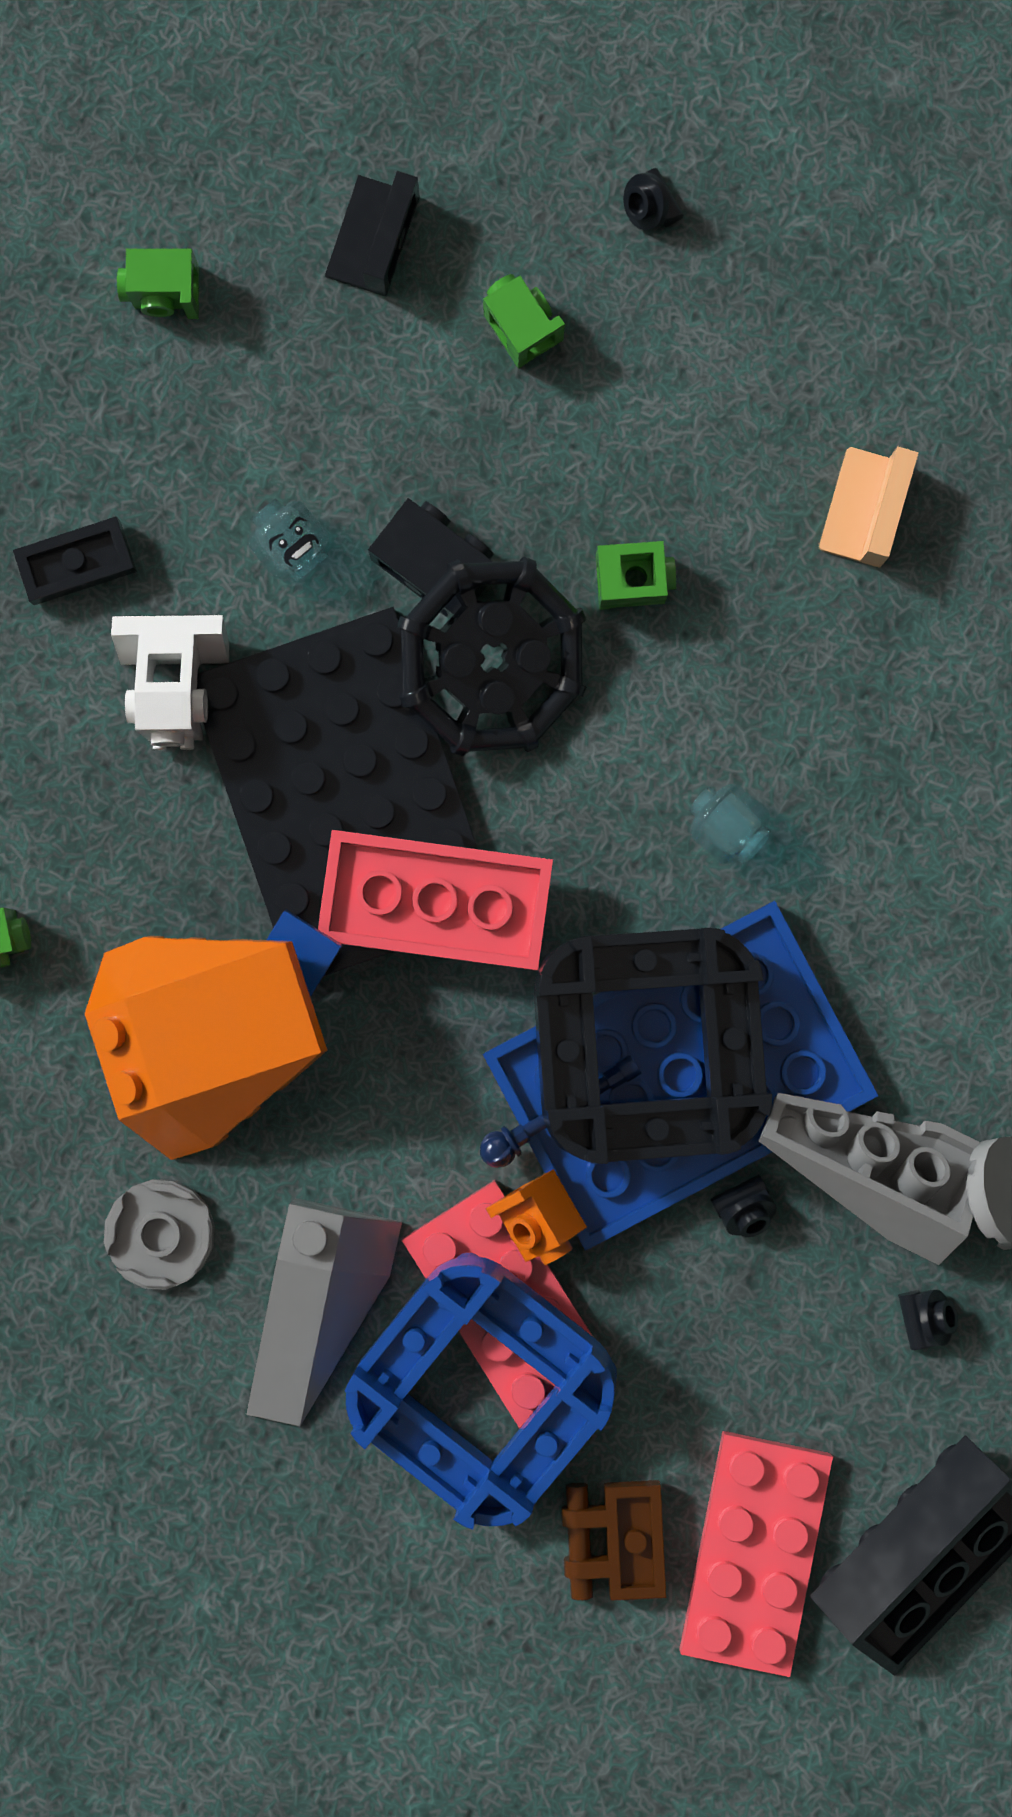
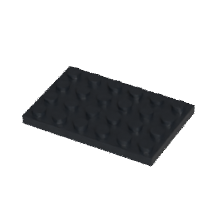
M394 607L197 674V689H206L208 699L207 722H203L273 928L284 910L287 909L318 929L332 830L478 849L438 733L410 707H403L398 697L403 692L401 628L397 627L398 618ZM342 944V948L324 976L395 951Z

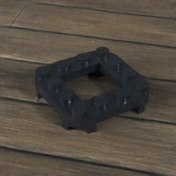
M717 928L589 935L569 940L544 957L534 983L541 1106L546 1128L558 1147L582 1160L597 1164H608V1162L704 1154L724 1155L741 1150V1146L745 1145L756 1135L766 1115L770 1116L772 1107V1094L767 1093L758 984V981L764 980L758 959L754 960L749 950L738 939L725 933V930ZM699 985L707 1096L601 1104L593 992Z

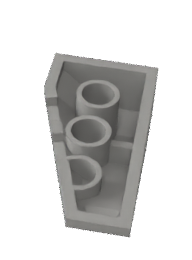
M783 1093L776 1095L772 1103L770 1116L767 1117L759 1142L887 1240L940 1265L968 1237L973 1215L969 1206L966 1181L968 1174H974L976 1161H969L972 1151L979 1145V1141L941 1123L924 1121L921 1125L894 1121V1114L876 1111L873 1116L847 1112L841 1104Z
M295 1198L289 1204L246 1415L301 1426L390 1277L402 1225L401 1221Z

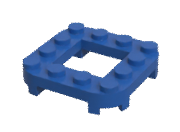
M463 1253L433 1270L359 1362L345 1389L346 1410L353 1427L351 1435L363 1449H366L370 1443L375 1445L456 1509L453 1520L464 1527L473 1530L475 1524L490 1527L511 1523L516 1527L532 1514L534 1504L597 1429L602 1431L612 1411L616 1391L617 1368L599 1341L508 1269L495 1261L479 1257L474 1253ZM471 1319L556 1385L493 1461L408 1394L464 1324L467 1325Z

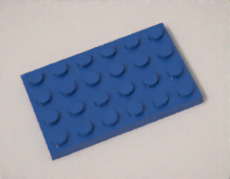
M772 901L721 928V930H725V933L738 939L749 950L754 960L758 959L764 981H758L766 1090L767 1093L772 1094V1103L778 1093L841 1104L849 1112L878 1097L872 1082L777 903ZM699 985L607 991L593 995L599 1079L603 1077L604 1072L616 1066V1063L631 1055L642 1073L628 1083L626 1081L612 1090L610 1088L600 1094L601 1104L707 1096ZM536 1026L483 1053L519 1125L521 1124L522 1126L542 1114ZM766 1115L756 1135L745 1145L741 1146V1150L724 1155L704 1154L597 1164L575 1157L558 1147L547 1128L530 1138L531 1141H529L544 1173L555 1170L587 1228L577 1234L585 1251L772 1153L771 1150L759 1142L768 1115Z

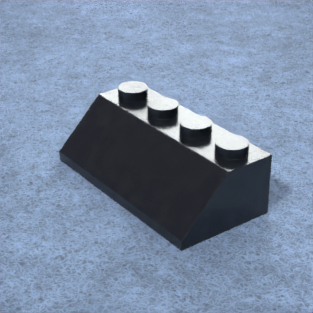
M965 1435L957 1444L949 1446L939 1455L936 1466L918 1484L910 1486L902 1493L897 1506L880 1524L873 1525L865 1531L859 1540V1546L841 1564L831 1567L823 1575L820 1586L810 1597L851 1645L895 1676L1012 1555V1480Z

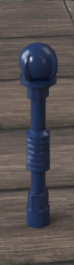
M631 1055L616 1063V1066L603 1073V1077L599 1079L600 1094L610 1088L613 1090L626 1081L628 1083L642 1074ZM541 1114L524 1126L520 1124L511 1131L503 1126L501 1128L502 1132L495 1131L487 1134L480 1145L482 1160L487 1165L495 1168L509 1165L514 1160L515 1154L518 1157L522 1155L520 1147L531 1141L530 1138L546 1128L543 1115Z

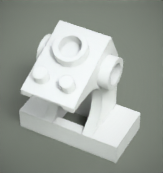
M223 615L112 617L111 637L120 665H136L135 690H127L125 694L127 723H135V730L148 741H151L153 750H166V747L180 746L181 750H193L194 740H203L200 723L207 722L208 718L206 689H197L199 665L229 663V640ZM181 664L180 682H153L156 665Z

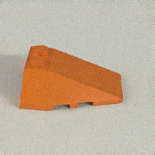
M164 936L140 938L104 953L84 1013L118 1120L170 1160L218 1146L229 1136L228 1133L260 1110V1105L276 1091L284 1089L328 1051L292 941L206 940V938L197 937L176 939L164 938Z

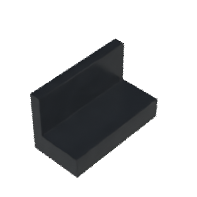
M397 171L393 184L389 185L358 175L325 273L326 278L387 297L420 198L418 177Z

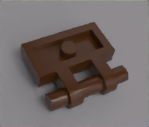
M660 1481L604 1483L605 1505L589 1504L588 1484H567V1505L561 1508L562 1526L568 1528L569 1555L564 1557V1576L570 1579L571 1598L574 1600L593 1598L592 1579L609 1578L611 1601L666 1598ZM606 1527L608 1555H592L590 1528Z

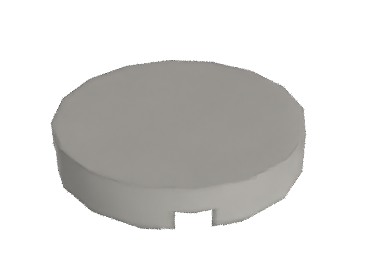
M1009 1136L985 1140L979 1143L972 1151L969 1161H976L974 1174H968L966 1181L970 1210L979 1230L987 1239L995 1238L999 1242L997 1247L1003 1250L1012 1249V1137Z
M151 1179L132 1186L114 1202L105 1220L104 1245L108 1256L110 1255L112 1262L117 1267L116 1270L124 1279L145 1289L166 1290L187 1282L205 1266L214 1247L215 1224L208 1205L194 1189L176 1180Z

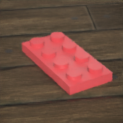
M332 830L318 930L344 945L538 971L553 860Z
M496 1180L402 1239V1242L425 1278L441 1264L455 1259L463 1253H474L479 1257L495 1261L508 1269L593 1336L548 1264L544 1265L539 1256L525 1262L499 1214L492 1218L488 1214L486 1208L505 1196ZM471 1319L467 1325L464 1324L461 1327L459 1333L520 1429L556 1385Z
M726 1431L722 1432L679 1649L681 1655L790 1677L833 1460L831 1453Z

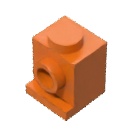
M554 1169L520 1186L486 1208L491 1218L499 1214L525 1262L539 1256L543 1264L547 1265L559 1259L573 1249L569 1239L587 1228Z

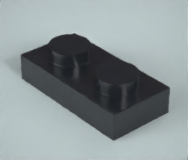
M117 516L13 550L29 602L33 605H38L137 572L121 521Z

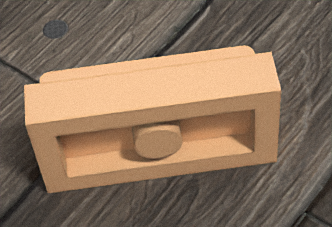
M897 446L890 458L857 448H848L845 452L819 543V549L826 553L880 568L889 558L919 452Z

